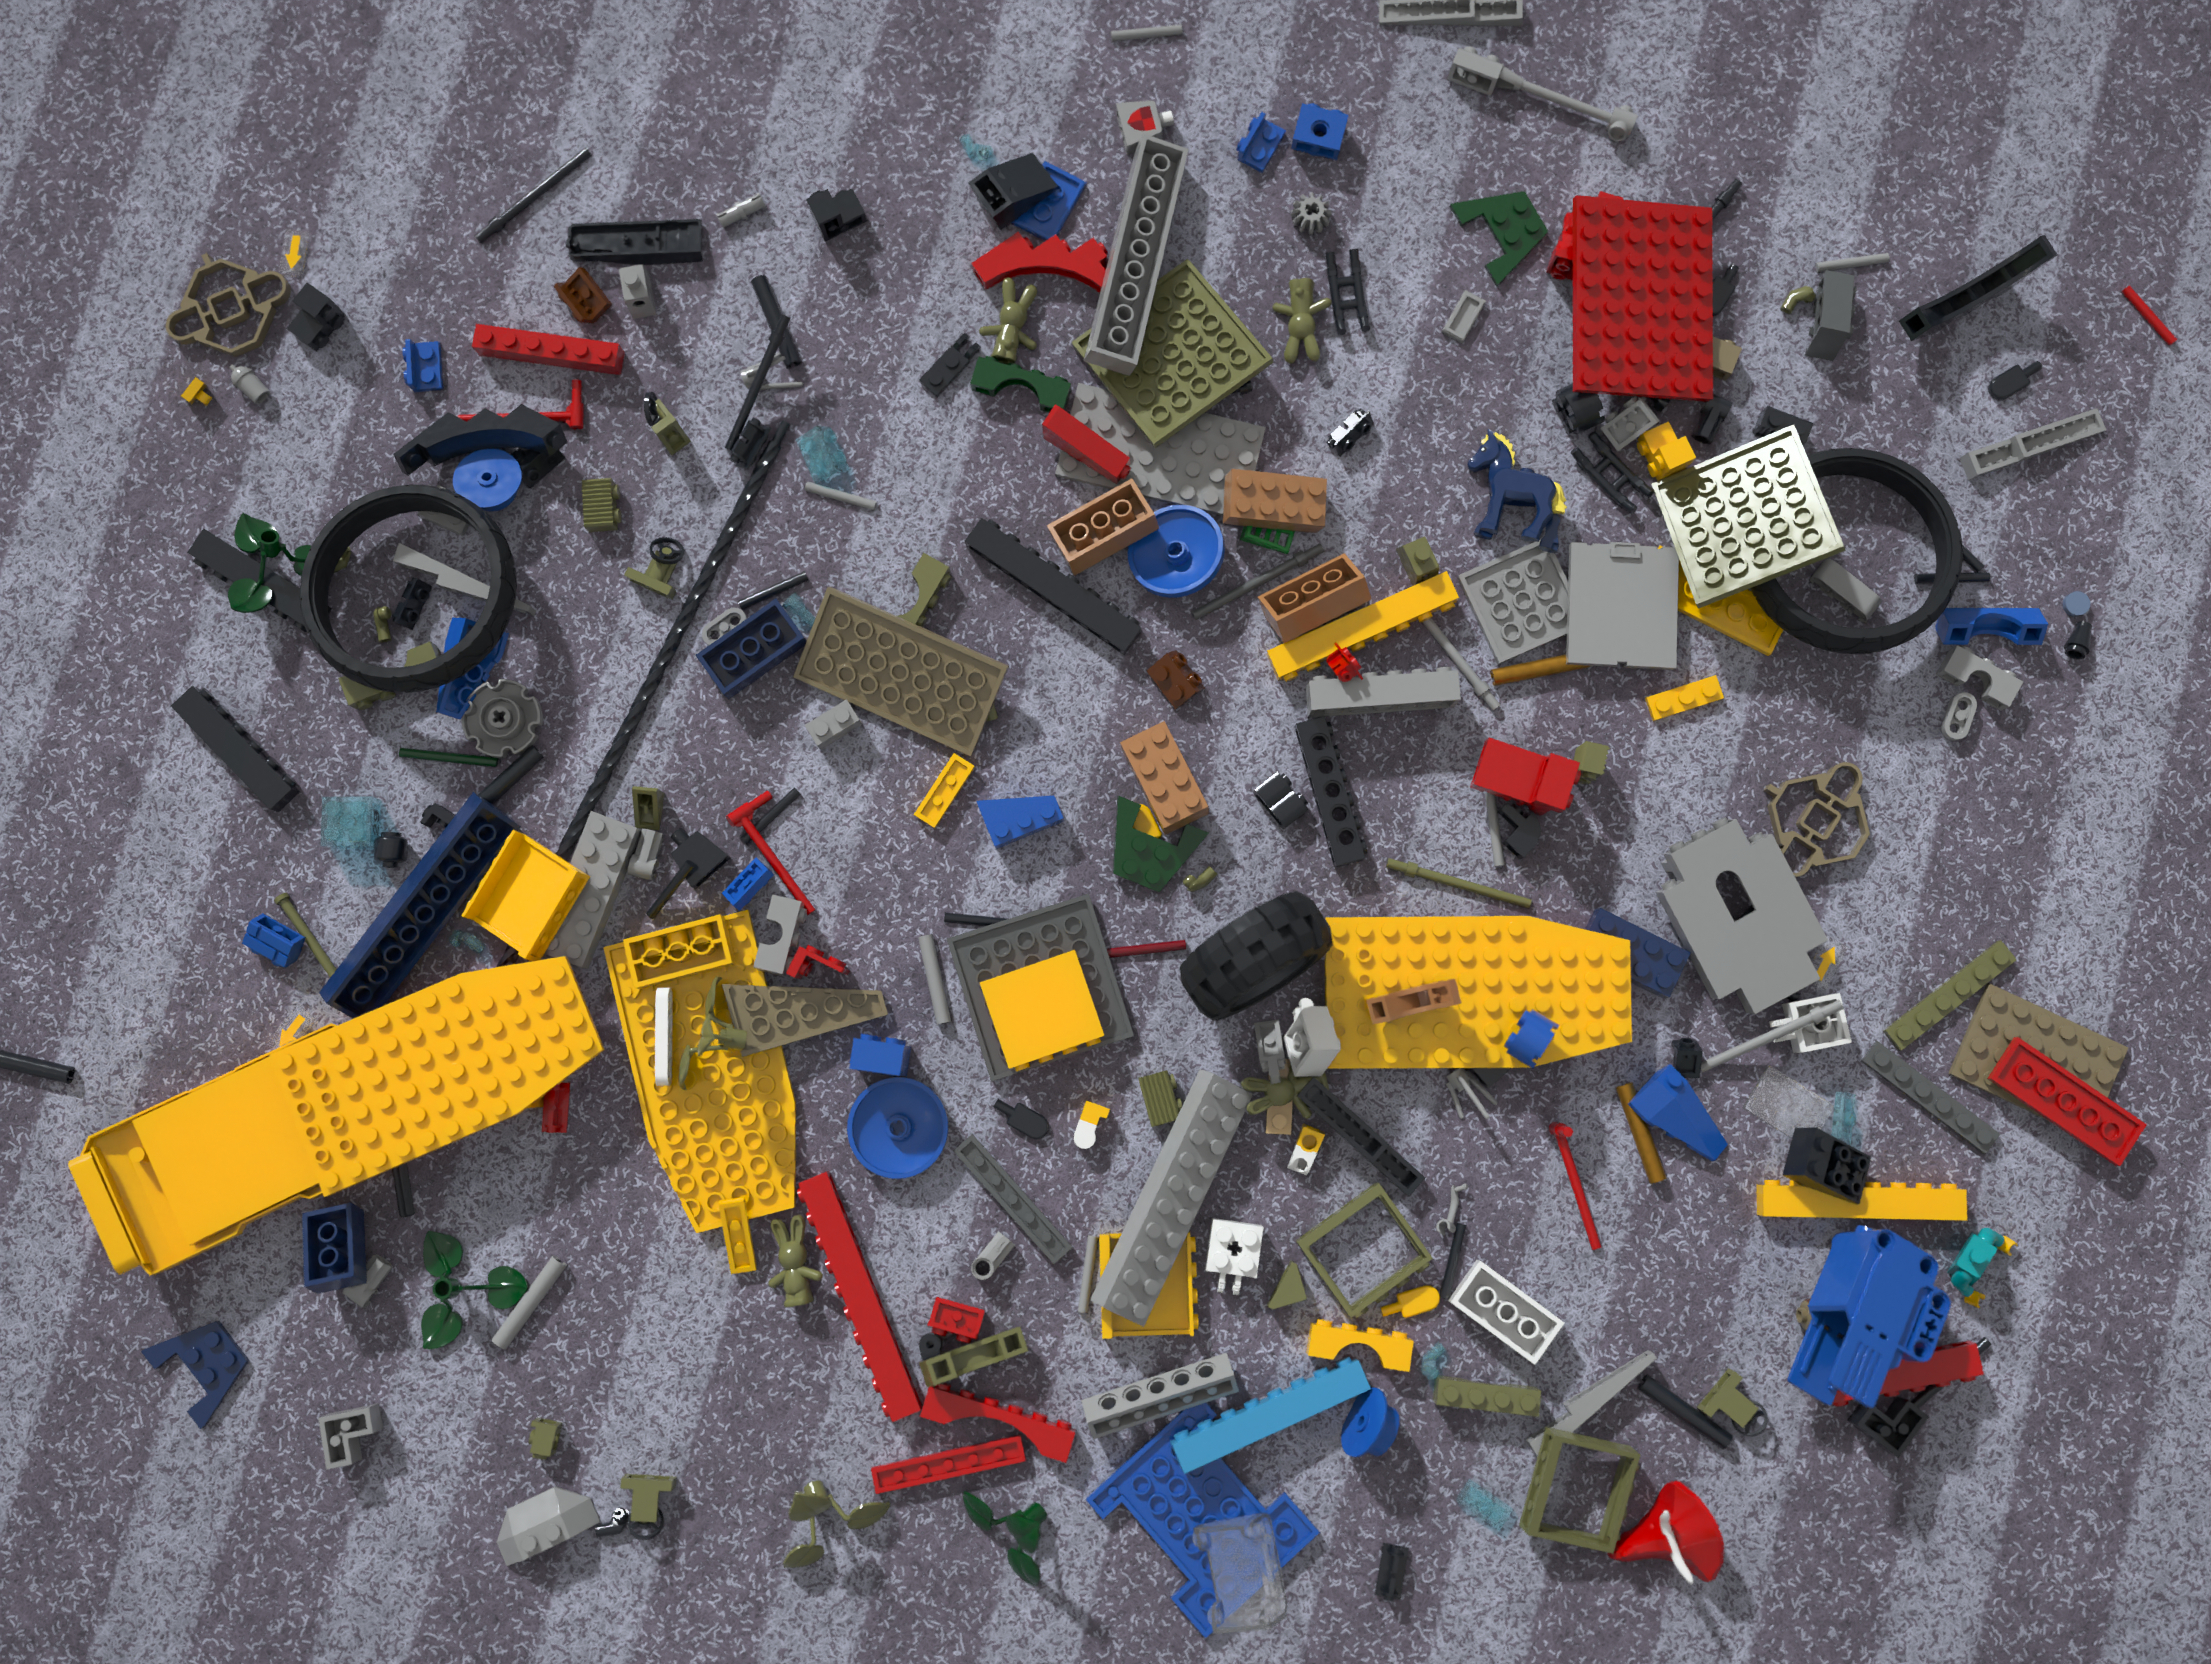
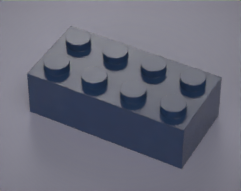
M774 599L696 654V657L723 695L729 700L804 647L807 640L779 601Z
M1602 908L1595 909L1585 930L1630 940L1631 983L1663 999L1670 998L1691 952Z

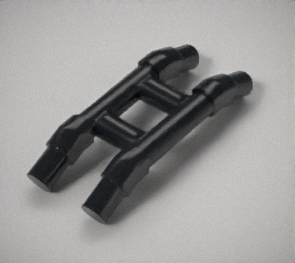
M1359 248L1349 249L1351 276L1339 278L1335 251L1326 252V271L1337 334L1344 335L1347 332L1343 310L1356 308L1361 331L1368 332L1370 324L1363 290ZM1353 286L1355 299L1341 301L1339 287Z
M1593 431L1588 435V438L1596 451L1604 457L1595 467L1579 447H1576L1570 453L1577 461L1578 466L1612 498L1611 500L1615 504L1633 514L1637 510V506L1618 490L1627 482L1635 490L1648 498L1654 494L1655 490L1648 486L1638 475H1635L1611 451V448L1600 438L1598 433ZM1610 465L1621 474L1612 484L1601 474Z

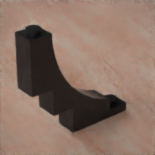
M521 404L504 418L486 408L467 422L448 412L393 455L402 473L409 476L426 462L437 466L449 459L478 450L511 447L529 449L551 456L568 442L558 422Z

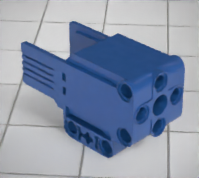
M1858 1225L1853 1232L1835 1234L1832 1238L1831 1250L1808 1304L1812 1319L1787 1381L1825 1405H1831L1837 1390H1840L1866 1407H1874L1888 1370L1898 1367L1901 1359L1907 1362H1927L1933 1355L1951 1306L1949 1296L1933 1286L1939 1269L1936 1259L1915 1246L1912 1242L1888 1229L1873 1230L1869 1227ZM1825 1325L1829 1328V1331L1824 1329ZM1840 1334L1843 1336V1338L1840 1339L1837 1337V1335Z

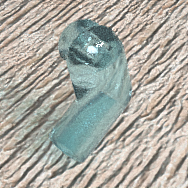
M965 134L959 139L970 159L984 161L993 156L991 146L975 144L970 134Z
M1439 1342L1431 1347L1422 1357L1421 1372L1429 1380H1434L1438 1377L1439 1370L1435 1367L1436 1361L1447 1351Z

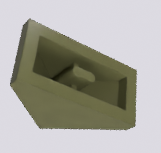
M633 786L635 827L660 830L664 792L657 788Z
M1290 1260L1267 1303V1306L1271 1309L1307 1300L1297 1264Z

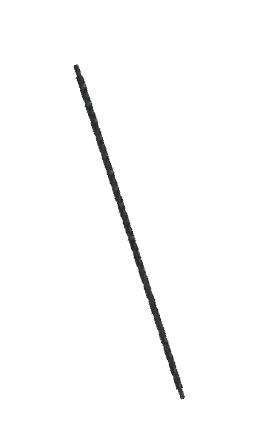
M781 421L772 440L768 441L767 447L762 452L752 471L750 480L745 485L732 514L717 539L715 547L709 554L698 580L692 587L681 613L675 620L664 642V646L650 668L646 681L636 695L629 714L621 724L610 750L605 755L593 783L588 788L577 810L576 816L562 838L558 851L555 854L568 861L577 840L583 832L590 812L594 811L595 804L601 798L613 770L619 763L629 743L631 735L636 730L645 713L648 702L653 697L663 678L665 669L676 653L682 636L690 626L700 601L707 593L716 575L717 568L723 562L733 542L734 535L740 529L750 509L751 502L757 496L767 476L768 469L774 463L781 449L780 444L790 427L788 422ZM508 944L504 955L496 967L514 965L519 956V951Z

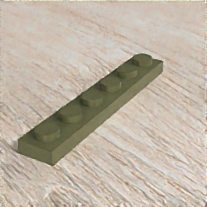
M1998 940L1883 1030L1896 1048L1902 1051L2017 959L2001 940Z

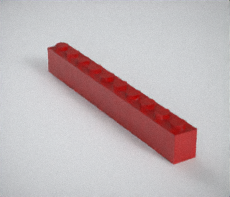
M830 1171L798 1183L800 1187L797 1189L799 1199L802 1203L806 1202L808 1207L807 1219L810 1226H815L818 1236L815 1238L819 1249L825 1250L828 1259L825 1260L827 1270L830 1274L834 1273L837 1283L834 1284L836 1293L839 1298L843 1297L846 1307L843 1308L846 1318L849 1322L853 1321L856 1330L853 1331V1335L857 1345L862 1344L865 1352L862 1355L864 1364L867 1369L872 1370L875 1377L872 1379L873 1387L877 1394L881 1392L884 1400L881 1406L885 1416L890 1417L892 1422L920 1411L923 1406Z

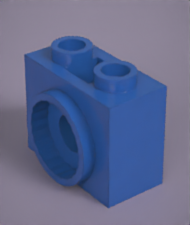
M1302 103L1291 149L1305 152L1312 156L1337 160L1349 115L1337 109L1327 110L1317 104L1310 103L1307 105ZM1322 132L1324 136L1318 137L1314 133Z

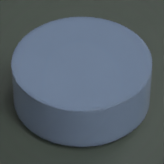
M2080 591L2068 594L2063 600L2064 611L2072 617L2081 616L2090 608L2089 597Z

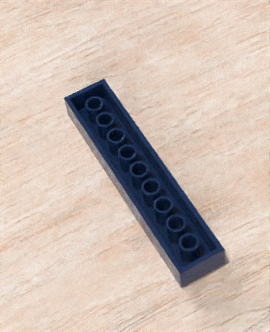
M473 792L320 990L319 994L326 1004L352 1019L384 1006L490 868L492 861L499 854L512 830L518 831L521 826L506 813Z

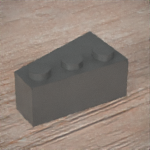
M1825 270L1817 287L1813 313H1815L1814 327H1810L1808 334L1813 335V339L1805 350V356L1833 361L1845 340L1850 339L1854 329L1851 319L1855 312V305H1852V301L1857 291V287L1854 286V275Z

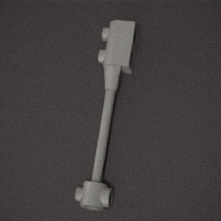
M1471 46L1465 49H1458L1447 80L1489 96L1492 95L1495 87L1512 90L1520 89L1607 122L1606 130L1608 131V136L1614 141L1620 142L1629 138L1638 116L1633 113V109L1630 106L1623 105L1620 108L1615 106L1613 112L1610 113L1523 80L1522 77L1503 66L1504 64L1499 63V58L1495 55L1480 56L1477 54V50Z

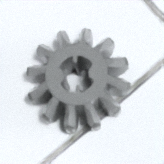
M1313 192L1310 193L1309 198L1302 194L1300 201H1294L1291 217L1294 218V226L1300 225V233L1305 228L1308 229L1309 235L1313 234L1314 228L1320 233L1323 229L1322 226L1327 227L1330 221L1328 218L1331 217L1332 211L1328 209L1330 206L1329 201L1322 202V194L1318 198H1314Z

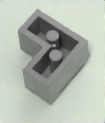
M379 1403L329 1413L318 1418L326 1470L351 1465L362 1460L359 1436L372 1434L383 1429Z

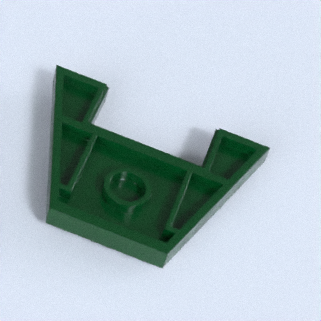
M1525 191L1450 204V208L1461 227L1482 216L1505 254L1485 265L1496 287L1548 233L1546 226Z
M1117 796L1113 874L1160 892L1209 832L1187 824L1183 828L1177 846L1132 828L1141 805Z

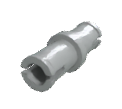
M757 193L741 203L740 201L735 202V206L716 215L723 228H726V226L742 218L743 220L747 219L748 215L763 207L765 208L766 205L761 195Z

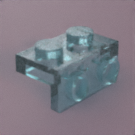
M815 426L796 439L814 483L823 482L836 472H846L849 470L846 456L841 451L837 442V436L831 427Z

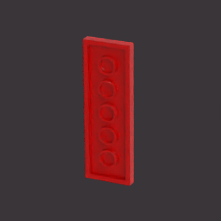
M2019 1037L2012 1039L1987 1078L2115 1166H2121L2147 1125Z

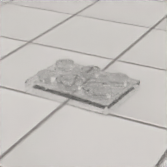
M1767 1065L1742 1108L1792 1139L1795 1128L1817 1127L1822 1129L1835 1105L1772 1066Z

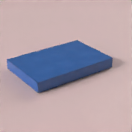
M1044 161L1043 167L1059 188L1011 224L1047 241L1055 234L1059 235L1087 183Z

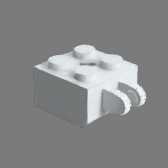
M1836 993L1784 1003L1782 1007L1785 1018L1769 1021L1770 1027L1775 1028L1809 1014L1811 1009L1818 1006L1822 1008L1838 1000L1842 1003L1841 995ZM1844 1009L1825 1017L1826 1020L1820 1022L1816 1027L1812 1023L1774 1040V1042L1790 1040L1793 1053L1808 1052L1852 1043Z
M1305 997L1300 1000L1299 1007L1297 1006L1294 1009V1023L1283 1037L1294 1077L1322 1076L1341 1050V1044L1336 1036L1334 1021L1329 1014L1328 1007L1314 1006L1313 1001Z
M1212 1218L1205 1269L1206 1271L1219 1272L1217 1292L1223 1293L1226 1285V1274L1235 1275L1232 1286L1234 1295H1239L1242 1276L1257 1278L1263 1234L1262 1225ZM1232 1241H1237V1245L1241 1247L1239 1252L1236 1251L1237 1254H1232L1231 1250L1227 1249L1229 1243L1232 1245Z

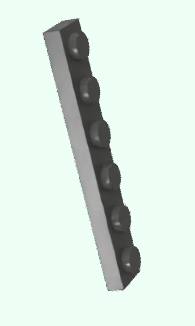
M1875 1041L1862 1058L1861 1062L1982 1154H1986L2000 1136V1133L1880 1042Z
M973 1134L954 1150L955 1154L1053 1264L1073 1248Z

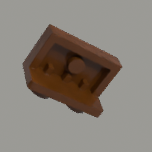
M578 267L565 283L557 282L554 285L558 292V297L569 306L573 317L581 323H595L612 305L584 267Z
M1176 650L1166 653L1147 670V673L1173 707L1178 709L1195 694L1203 691L1205 687L1202 684L1201 677L1187 665L1188 662L1185 656Z

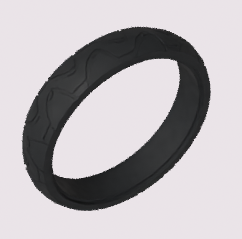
M1859 448L1829 449L1807 455L1816 478L1833 475L1867 478L1896 491L1918 511L1930 531L1935 546L1936 573L1933 586L1927 600L1919 610L1896 623L1876 628H1849L1823 621L1798 606L1785 593L1776 578L1750 588L1758 604L1788 634L1806 644L1830 652L1870 654L1897 647L1915 638L1928 629L1944 612L1959 582L1958 577L1961 575L1963 562L1962 538L1960 529L1957 527L1958 522L1950 505L1935 484L1931 483L1923 473L1891 455Z
M393 486L377 490L353 501L344 507L343 510L339 511L323 527L319 533L320 535L316 537L304 563L300 582L302 583L300 585V608L303 622L308 634H310L311 641L323 658L339 673L361 685L380 691L394 693L425 691L448 684L472 670L485 659L502 637L510 621L509 617L513 613L516 600L517 576L516 568H514L515 563L509 544L501 529L482 508L460 494L443 488L439 489L436 486ZM415 511H431L451 515L477 530L489 556L491 568L490 589L479 619L458 644L432 660L407 667H381L364 663L350 656L342 648L330 623L328 593L332 575L341 556L357 537L384 519Z

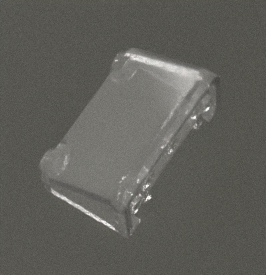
M1257 1513L1201 1524L1193 1528V1542L1200 1551H1207L1216 1602L1213 1603L1208 1611V1621L1212 1625L1213 1634L1270 1630L1285 1618L1287 1614V1599L1272 1522L1267 1513Z

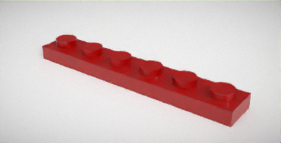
M1019 1434L871 1467L875 1493L879 1494L1025 1462L1026 1456L1022 1437Z

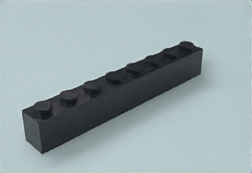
M983 518L979 520L965 540L966 547L1125 656L1141 633L1138 620L1130 615L1125 617L1119 613L1120 609L1112 602L1108 601L1107 604L1099 599L1100 595L1091 588L1086 590L1080 586V581L1073 575L1068 574L1066 576L1059 571L1060 567L1054 562L1042 560L1040 553L1029 546L1026 549L1019 544L1021 541L1011 533L1006 535L1000 531L1001 527L993 520L989 519L986 521Z

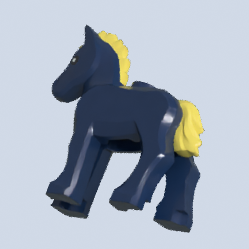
M1488 429L1486 439L1481 440L1482 445L1477 453L1469 459L1467 464L1469 471L1475 473L1489 468L1488 486L1490 501L1488 511L1483 521L1477 525L1474 535L1479 538L1492 540L1493 534H1498L1504 505L1536 507L1537 515L1532 524L1523 530L1521 540L1539 542L1542 531L1546 527L1545 536L1539 544L1540 550L1557 553L1559 547L1558 528L1560 525L1558 514H1565V509L1567 508L1564 504L1567 500L1563 488L1549 477L1537 474L1532 469H1513L1515 465L1513 445L1510 444L1509 440H1506L1505 436L1499 435L1496 432L1493 433Z

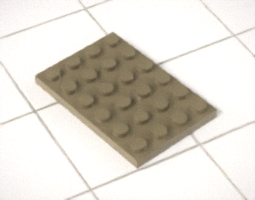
M1989 983L1985 986L1948 1074L2044 1118L1987 1079L2014 1037H2019L2107 1098L2128 1047Z

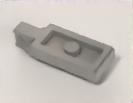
M1279 1019L1254 1023L1262 1071H1269L1271 1085L1281 1083L1279 1070L1285 1069L1286 1063Z

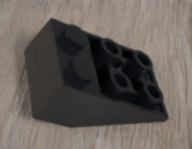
M1033 152L987 168L968 182L973 193L1000 231L1059 188Z
M1817 1127L1795 1128L1782 1175L1805 1187L1854 1204H1860L1871 1156Z

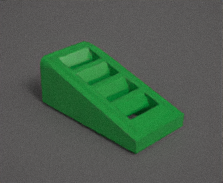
M1253 526L1243 527L1239 540L1284 554L1289 553L1295 531L1267 528L1263 539L1260 538L1262 528L1257 527L1255 534L1252 535L1250 533ZM1272 530L1276 531L1273 542L1269 541ZM1281 533L1288 535L1285 546L1278 545Z

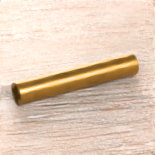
M1566 655L1491 669L1490 675L1491 678H1494L1493 686L1588 668L1590 666L1566 664Z
M1629 1082L1623 1086L1615 1087L1649 1183H1656L1667 1179L1648 1124L1628 1105L1636 1095L1633 1083Z

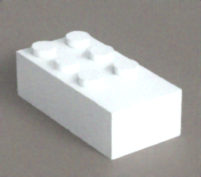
M1480 1260L1475 1261L1448 1299L1450 1303L1534 1365H1536L1564 1325L1563 1321Z

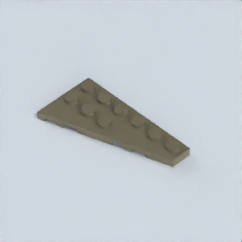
M722 984L734 1028L747 1031L743 1051L740 1050L742 1057L888 1015L882 991Z

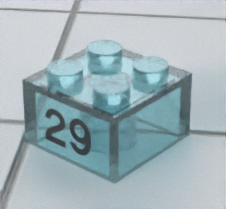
M322 797L320 846L329 849H374V840L380 836L381 800L374 797Z

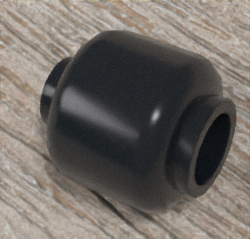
M381 832V836L375 838L374 860L382 862V867L398 868V863H403L407 860L408 840L402 837V833Z

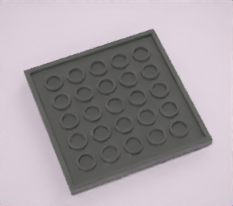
M1089 893L947 938L991 1082L1134 1036ZM1075 950L1104 1036L1100 1037L1101 1042L1087 1047L1086 1042L1076 1045L1077 1051L1063 1055L1062 1051L1053 1053L1054 1059L1039 1063L1038 1059L1030 1061V1067L1017 1072L1014 1067L1009 1069L980 982Z

